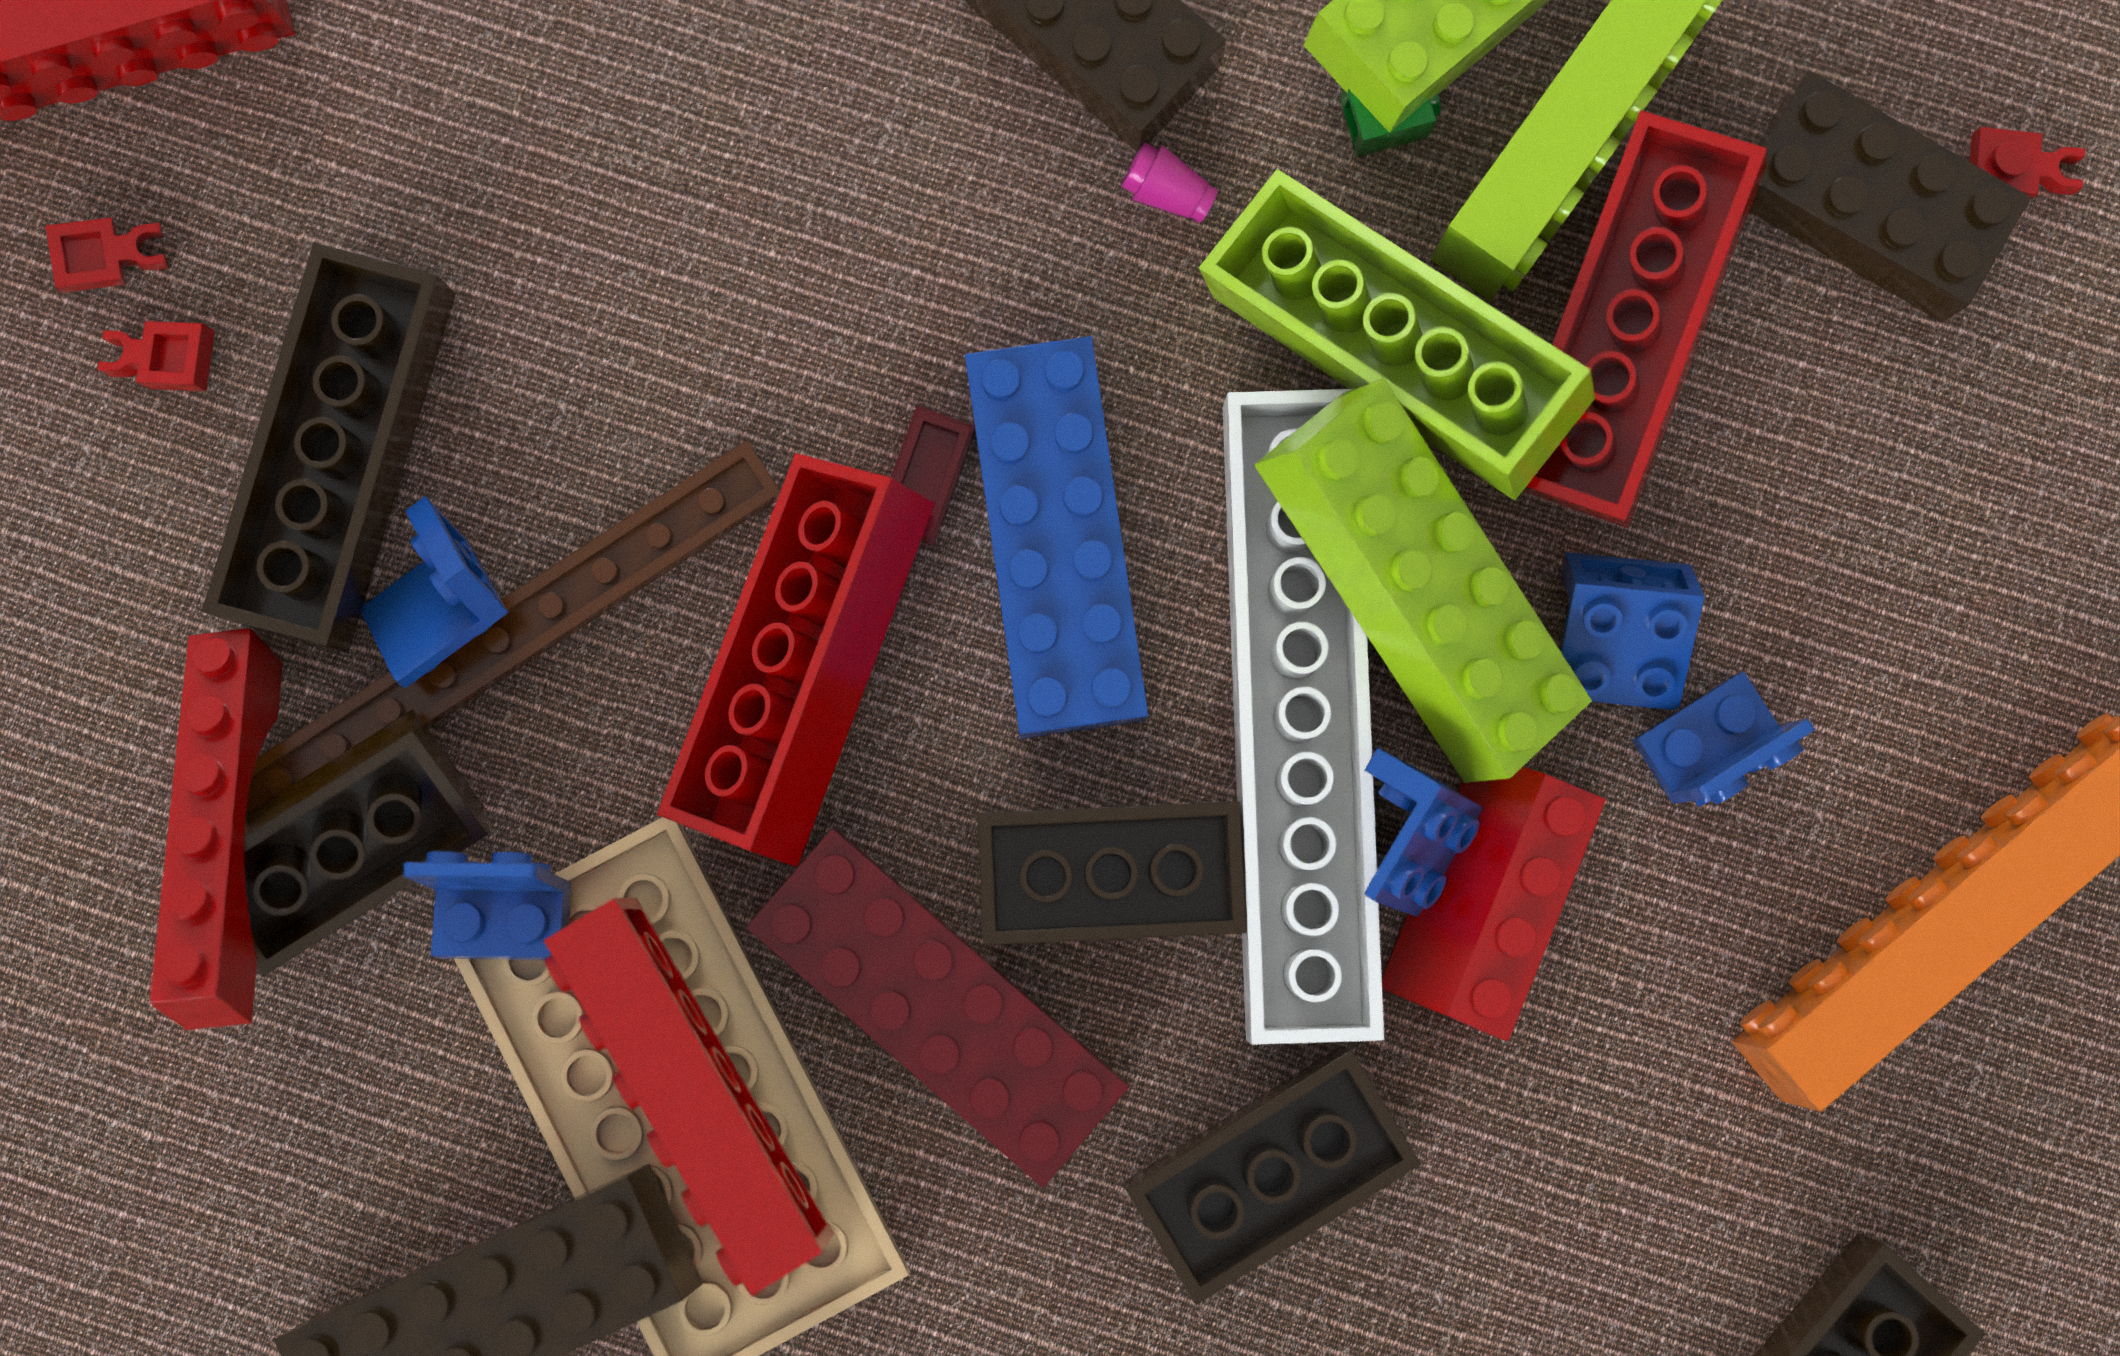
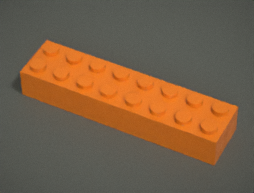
M2105 713L2083 727L2076 735L2081 743L2065 757L2061 754H2056L2036 767L2029 775V779L2033 784L2017 798L2012 794L2008 795L1988 808L1981 816L1985 823L1981 829L1969 839L1962 835L1945 845L1933 857L1937 866L1921 880L1914 876L1898 885L1885 898V901L1889 904L1885 911L1872 922L1869 918H1863L1850 926L1837 939L1838 944L1841 946L1837 952L1824 963L1820 959H1816L1802 967L1789 980V984L1793 988L1775 1005L1771 1000L1760 1004L1743 1018L1740 1025L1744 1031L1731 1042L1782 1102L1818 1112L1823 1111L2120 856V716L2111 717L2109 713Z

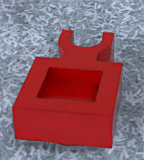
M1980 127L1971 135L1969 162L2027 194L2031 199L2038 195L2039 184L2052 193L2074 195L2083 188V180L2064 177L2060 172L2059 165L2061 162L2075 165L2085 158L2086 149L2063 147L2053 153L2041 152L2043 133Z
M112 218L45 225L55 287L60 293L125 285L122 266L135 265L147 271L169 269L168 260L164 254L145 256L140 253V246L146 239L164 238L163 229L159 223L138 225L132 228L126 235H117L116 225Z
M145 321L142 339H135L122 331L103 330L102 339L115 346H123V353L119 360L115 362L99 361L98 371L110 377L128 378L137 374L136 383L148 389L207 391L215 330L203 323Z

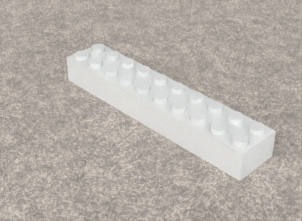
M1353 389L1228 392L1222 408L1237 801H1240L1247 933H1242L1246 1041L1251 1044L1384 1040L1379 905L1365 896V890L1377 872L1373 775L1364 771L1372 758L1367 635L1254 466L1255 463L1339 395Z

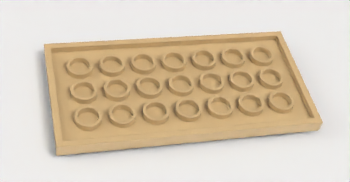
M662 817L555 873V875L571 882L569 925L613 898L638 899L835 1234L823 1253L755 1295H750L744 1283L737 1287L734 1286L724 1273L716 1256V1251L722 1248V1245L709 1224L700 1227L690 1215L681 1195V1192L688 1188L675 1165L667 1169L655 1155L647 1138V1133L652 1131L653 1127L640 1106L632 1110L620 1095L613 1080V1075L619 1069L608 1050L604 1048L601 1051H597L586 1037L579 1022V1016L584 1014L585 1011L573 990L564 993L557 986L546 967L545 960L454 959L573 1197L575 1198L650 1163L703 1283L682 1302L637 1322L653 1356H759L909 1276L910 1269L681 824Z

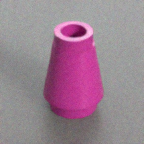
M1146 142L1142 144L1121 184L1122 188L1133 193L1131 200L1188 219L1191 218L1199 223L1204 220L1218 193V189L1210 186L1205 179L1164 145L1160 144L1157 149Z

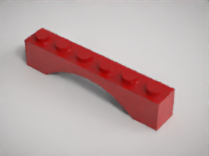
M251 628L188 636L149 1001L150 1005L185 1030L252 1023L257 956L250 928L245 888V816L250 782L258 753L267 733L278 720L283 662Z

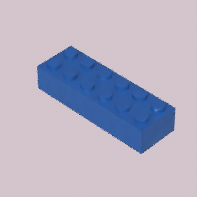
M1092 336L965 354L1020 739L1145 722L1148 717Z

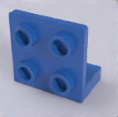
M424 496L405 510L417 533L416 536L410 539V542L423 562L363 605L361 610L394 680L403 688L408 687L424 674L434 670L443 660L474 637L487 631L493 623L508 613L469 541L427 496Z
M1565 552L1561 576L1569 599L1560 652L1592 702L1668 710L1678 709L1682 699L1705 597L1690 564Z
M1743 671L1730 677L1633 738L1632 742L1672 804L1694 801L1697 807H1700L1710 801H1713L1715 805L1742 791L1749 785L1744 776L1749 771L1754 773L1766 766L1771 770L1800 754L1804 748L1799 740L1813 732L1815 728L1808 718L1778 725Z
M1377 748L1364 771L1384 782L1378 794L1411 814L1365 890V896L1379 904L1417 917L1423 908H1430L1440 897L1446 884V877L1443 874L1455 854L1465 851L1474 840L1479 829V820L1477 818L1484 807L1424 771Z
M433 851L427 852L426 863H404L403 877L436 890L431 956L442 959L545 960L551 953L543 940L569 925L571 882L552 873L551 865L533 862V855L516 852H497L492 854V863L468 862L467 854Z

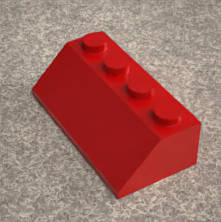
M1522 767L1509 779L1464 783L1461 780L1457 792L1484 807L1477 818L1479 820L1478 832L1465 851L1455 854L1443 874L1446 877V884L1438 900L1430 908H1423L1417 917L1406 914L1381 975L1382 990L1508 1042L1606 801L1605 798L1548 774Z

